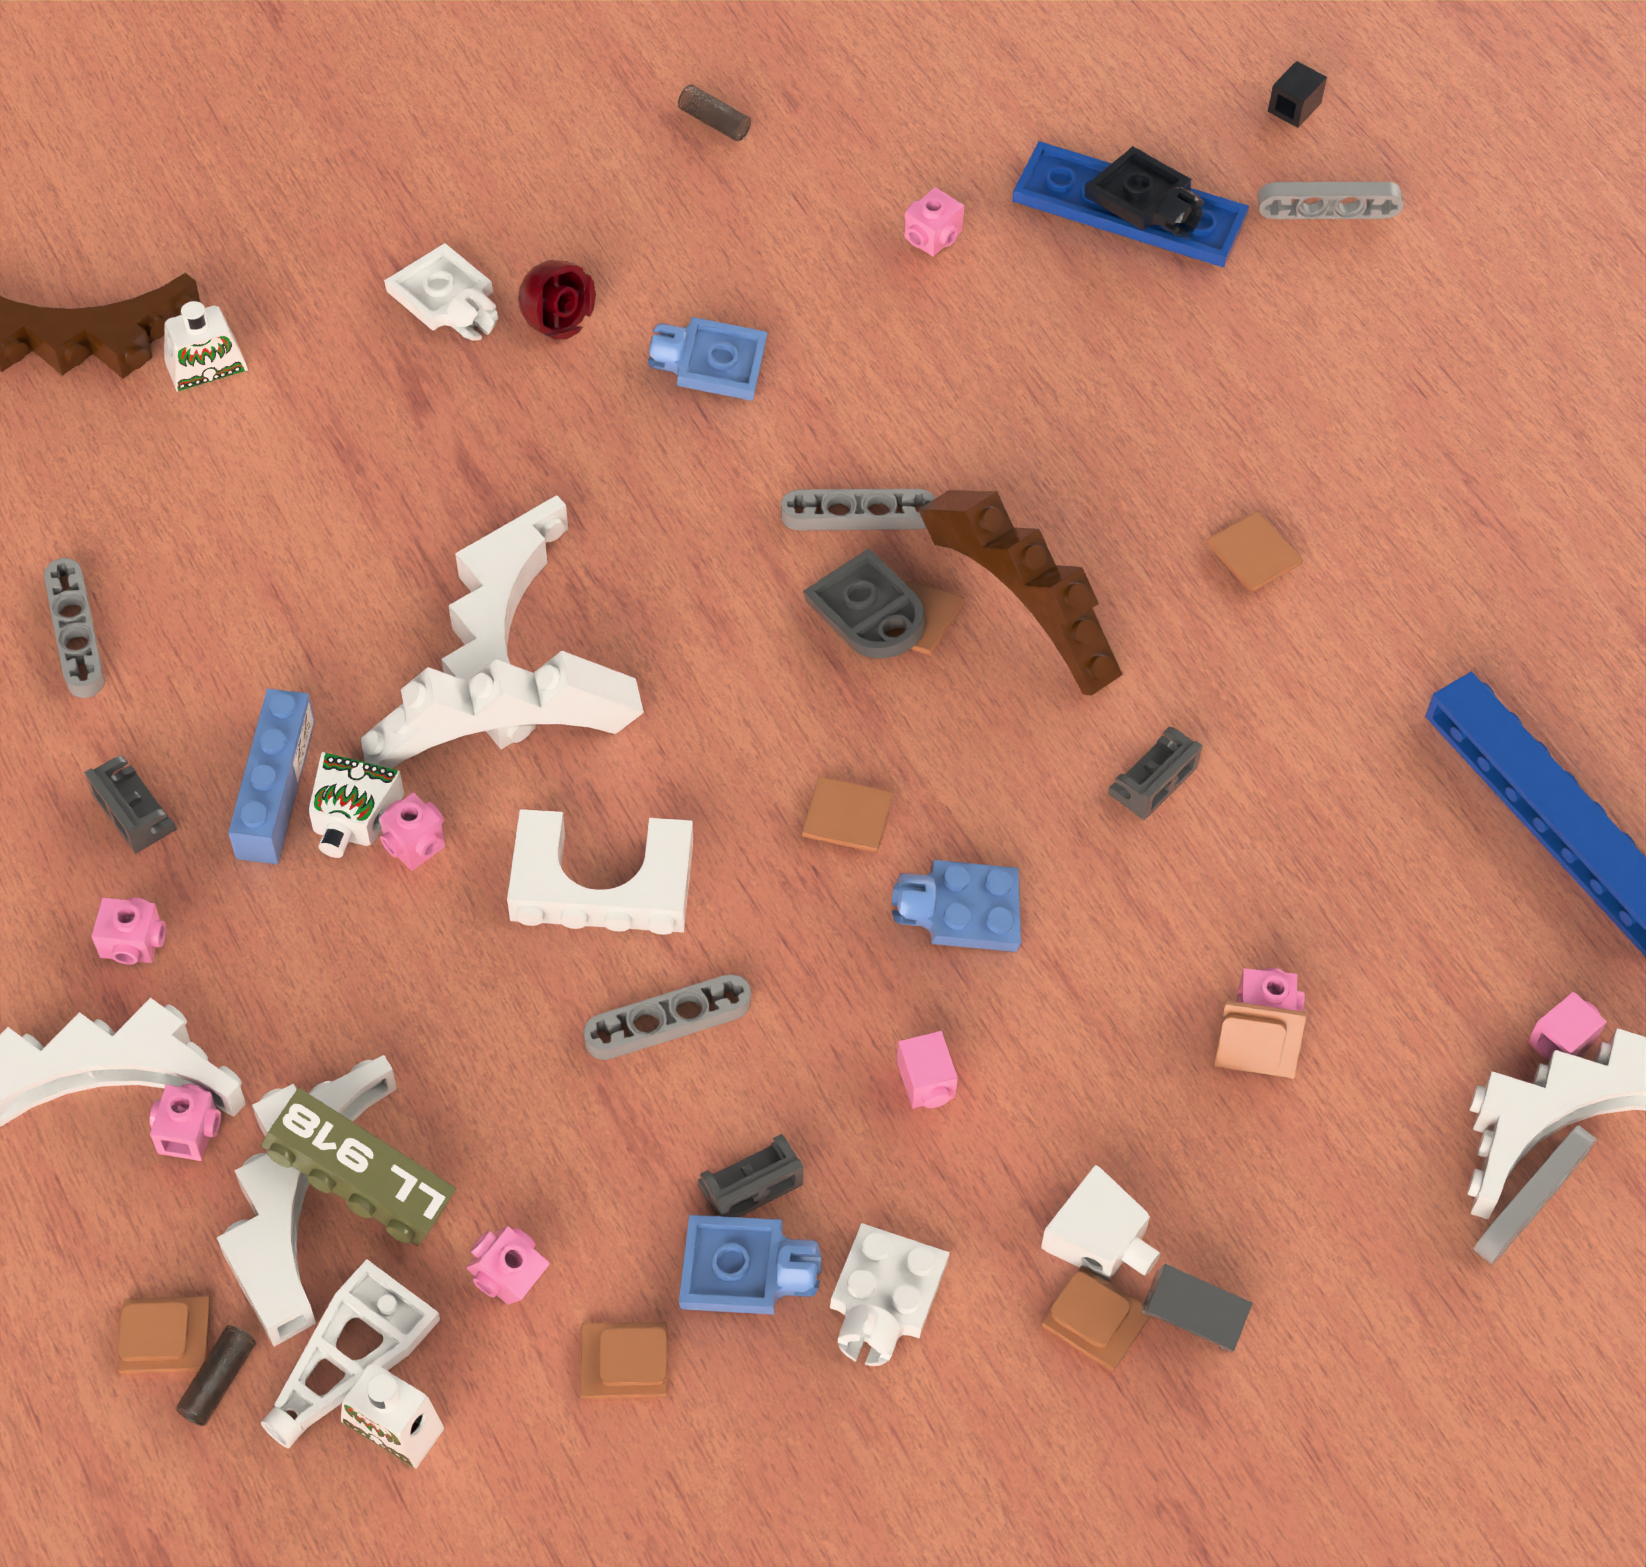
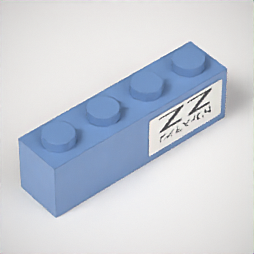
M276 689L266 690L228 831L237 860L279 864L315 724L309 693Z

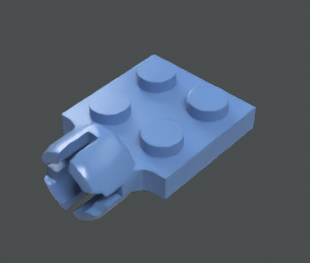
M692 317L688 327L684 328L665 323L656 324L653 332L660 334H653L651 337L649 355L653 358L649 357L648 359L650 367L675 373L677 375V386L753 401L768 332Z
M933 860L930 873L927 875L899 874L898 882L895 883L892 894V906H897L898 911L892 910L895 922L901 925L922 926L928 929L931 934V944L1011 952L1018 951L1021 945L1018 868Z
M689 1215L679 1296L681 1310L775 1314V1305L778 1299L784 1296L812 1297L816 1295L820 1280H817V1275L821 1272L819 1244L815 1240L789 1239L783 1235L781 1219Z

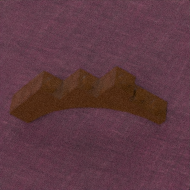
M184 273L164 286L133 299L104 306L75 309L38 307L0 296V371H5L33 351L63 376L75 366L82 364L86 358L93 354L123 379L134 370L144 366L153 357L149 344L164 335V323L168 319L182 315L181 309L188 302L197 301L201 303L196 281L187 273Z
M948 490L918 509L934 545L951 548L976 561L1007 586L1032 613L1068 665L1083 695L1092 696L1123 675L1094 613L1093 607L1099 603L1083 567L1056 565L1040 529L1014 528L997 491Z

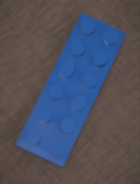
M1038 141L1013 191L1012 202L1223 268L1225 267L1246 220L1249 209L1248 205L1191 188L1190 191L1197 194L1204 201V204L1201 207L1203 212L1202 219L1193 232L1189 231V236L1176 237L1162 229L1160 225L1154 224L1141 230L1085 197V185L1112 163Z

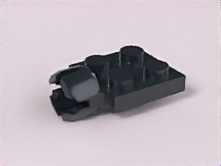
M1134 146L1085 185V197L1141 230L1154 224L1160 225L1162 229L1176 237H1187L1190 234L1189 231L1193 232L1203 216L1201 207L1204 201L1197 194L1190 191L1191 178Z

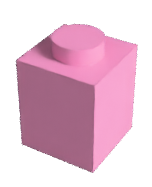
M1573 991L1536 1023L1528 1043L1548 1062L1554 1050L1580 1057L1597 1042L1607 1021L1601 1017L1600 1012L1593 1004L1584 1001Z
M942 1031L898 1041L897 1065L912 1109L921 1106L926 1108L940 1107L950 1099L955 1098L958 1077Z

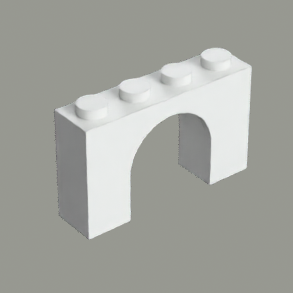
M520 809L507 897L510 921H518L528 926H536L541 923L562 924L573 929L583 928L584 926L606 927L617 932L628 929L650 930L656 934L684 932L693 851V821L649 818L645 858L638 873L630 881L619 887L594 890L576 884L566 876L561 868L565 840L563 812Z

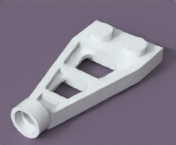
M366 1259L335 1293L275 1402V1407L261 1421L262 1427L278 1443L286 1448H290L309 1426L342 1403L345 1396L371 1362L388 1371L409 1356L440 1321L439 1312ZM352 1318H360L383 1336L382 1344L359 1360H351L336 1348L339 1335L345 1324ZM322 1359H327L345 1373V1377L328 1393L318 1396L306 1387L305 1383L318 1362ZM287 1410L294 1411L297 1414V1418L294 1420L286 1413Z

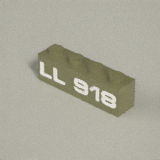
M299 1087L261 1144V1147L267 1150V1155L275 1163L286 1168L291 1166L307 1175V1180L313 1187L324 1193H331L332 1191L346 1200L348 1208L355 1214L367 1219L374 1218L387 1227L386 1231L394 1239L405 1244L412 1242L416 1246L420 1245L457 1189Z

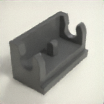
M1168 727L1163 732L1166 737L1162 735L1157 740V744L1126 774H1120L1115 779L1117 783L1114 782L1109 787V795L1143 820L1149 817L1198 767L1202 745L1197 741H1192L1173 727Z
M119 756L94 770L91 768L84 773L93 797L136 854L177 829L175 823L168 817L136 774L132 765L123 768L128 764V761L124 756ZM123 768L119 770L117 773L113 774L116 770Z
M782 1134L773 1138L774 1142L771 1143V1146L713 1175L709 1170L700 1174L701 1178L698 1179V1186L716 1216L741 1217L803 1185V1164Z
M1164 1264L1154 1275L1141 1313L1159 1318L1219 1345V1348L1232 1353L1235 1351L1252 1302Z

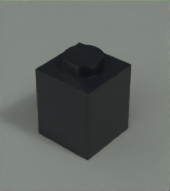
M1296 61L1273 85L1268 112L1299 128L1321 104L1327 77Z

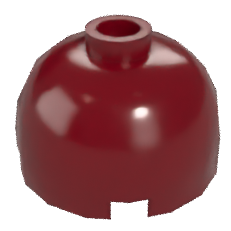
M548 260L534 266L525 275L519 289V308L528 325L536 331L555 340L568 339L581 331L583 327L577 325L583 321L584 316H591L596 298L595 285L592 277L586 274L582 267L568 261Z

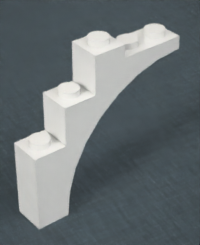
M560 651L534 673L494 659L468 681L427 667L401 689L403 703L363 735L361 743L366 763L392 769L404 760L433 746L486 730L527 724H564L590 727L617 734L643 714L644 711L636 678Z
M152 998L116 1033L102 1020L96 1019L92 1022L79 1012L45 1048L33 1036L25 1033L21 1037L9 1027L0 1034V1127L32 1107L68 1093L101 1086L143 1085L165 1088V1085L181 1087L183 1084H194L211 1092L215 1106L233 1117L246 1105L240 1087L242 1085L241 1079L226 1066H221L219 1069L208 1061V1056L205 1052L190 1041L185 1026L187 1020L184 1015L172 1005L167 1004L163 1007Z
M1617 1028L1609 1044L1601 1042L1595 1062L1554 1050L1547 1065L1539 1063L1533 1084L1492 1071L1485 1087L1476 1086L1469 1111L1477 1113L1473 1130L1483 1133L1477 1155L1484 1157L1482 1170L1474 1169L1468 1186L1467 1195L1474 1197L1470 1214L1489 1219L1499 1200L1505 1181L1516 1164L1540 1141L1565 1126L1599 1114L1628 1110H1646V1037Z
M382 1055L375 1060L360 1062L352 1068L350 1073L333 1082L326 1081L318 1084L309 1094L353 1122L368 1107L395 1091L397 1087L393 1069L386 1057ZM294 1084L284 1089L271 1090L259 1102L252 1105L258 1125L265 1137L297 1089ZM259 1153L247 1159L242 1167L234 1170L240 1188L256 1217L233 1223L226 1229L224 1234L217 1237L224 1258L272 1345L276 1346L316 1324L310 1303L301 1284L297 1262L298 1222L305 1194L310 1183L307 1180V1175L296 1168L280 1166L270 1159L266 1153Z

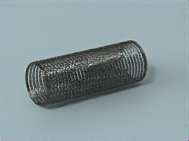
M694 85L686 86L681 92L678 99L680 110L711 126L734 141L742 140L748 133L751 125L750 117Z
M227 1325L221 1336L217 1339L218 1341H216L209 1352L210 1354L206 1357L175 1407L180 1415L197 1425H207L256 1345V1341L251 1335L235 1326Z

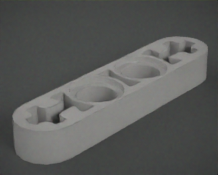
M1273 182L1264 185L1257 193L1259 212L1268 219H1386L1398 215L1403 209L1401 188L1393 182ZM1312 197L1321 199L1312 204L1303 203L1304 200ZM1345 198H1358L1355 202L1352 203H1340V201Z
M924 489L793 490L782 498L781 519L786 527L799 531L926 529L920 513L916 512L914 506L923 507L936 497ZM843 504L850 511L845 515L838 516L830 513L828 509L832 505ZM873 504H883L889 508V512L884 515H874L868 508ZM897 505H901L902 513H897ZM816 506H821V514H816ZM795 507H802L803 513H795Z
M60 558L52 561L46 567L44 579L61 667L69 692L76 697L88 698L102 690L105 677L82 570L76 561L69 558ZM69 575L68 581L71 590L63 591L61 585L62 576ZM78 605L82 607L80 613L76 616L63 617L60 615L62 609L66 606ZM76 637H83L89 640L87 645L79 650H71L66 647L68 642ZM85 663L88 679L80 681L78 665Z
M733 974L724 975L596 1015L585 1025V1048L596 1059H613L739 1019L750 1009V985L741 976ZM732 991L734 996H738V1002L731 1004L728 998H724V992ZM708 996H711V1003L715 1006L714 1011H709ZM684 1002H694L702 1009L701 1013L693 1019L682 1018L676 1011ZM643 1015H651L658 1019L659 1026L651 1032H641L636 1029L634 1023ZM621 1023H627L628 1038H624V1030H621ZM605 1030L606 1034L611 1036V1042L603 1044L602 1040L598 1038L597 1032Z
M1577 1125L1489 1226L1475 1245L1473 1251L1493 1265L1584 1160L1597 1142V1138Z

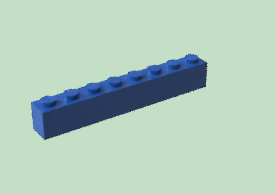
M1472 671L1433 693L1425 716L1428 721L1646 957V857L1636 847L1633 839L1627 833L1622 832L1610 820L1604 808L1598 802L1593 801L1581 789L1576 778L1570 772L1565 771L1552 758L1547 747L1542 742L1537 741L1524 728L1519 717L1515 713L1510 712L1495 697L1492 688L1488 684L1481 682Z

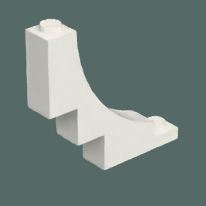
M557 495L455 553L459 578L471 593L449 605L452 630L465 645L441 659L443 673L468 681L494 659L510 664L507 656V644L515 610L534 577L547 564L546 543L555 541L568 530L566 505ZM535 724L495 728L486 730V732L498 747L503 749L513 742L517 743L524 740L531 731L536 729Z

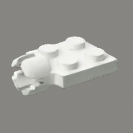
M445 243L384 280L387 292L431 330L447 325L455 329L464 338L475 341L482 339V336L473 329L475 326L486 335L490 334L496 326L498 320L497 311L495 310L496 304L487 297L494 293L492 281Z
M861 1223L830 1304L831 1309L845 1315L838 1337L841 1351L856 1362L863 1343L867 1342L872 1347L865 1365L880 1366L889 1361L897 1340L902 1335L920 1338L947 1266L950 1252Z

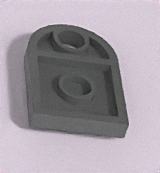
M869 548L803 591L806 602L852 649L866 657L890 658L900 655L918 643L926 628V617L920 598ZM896 628L906 630L898 637L886 636L889 631Z

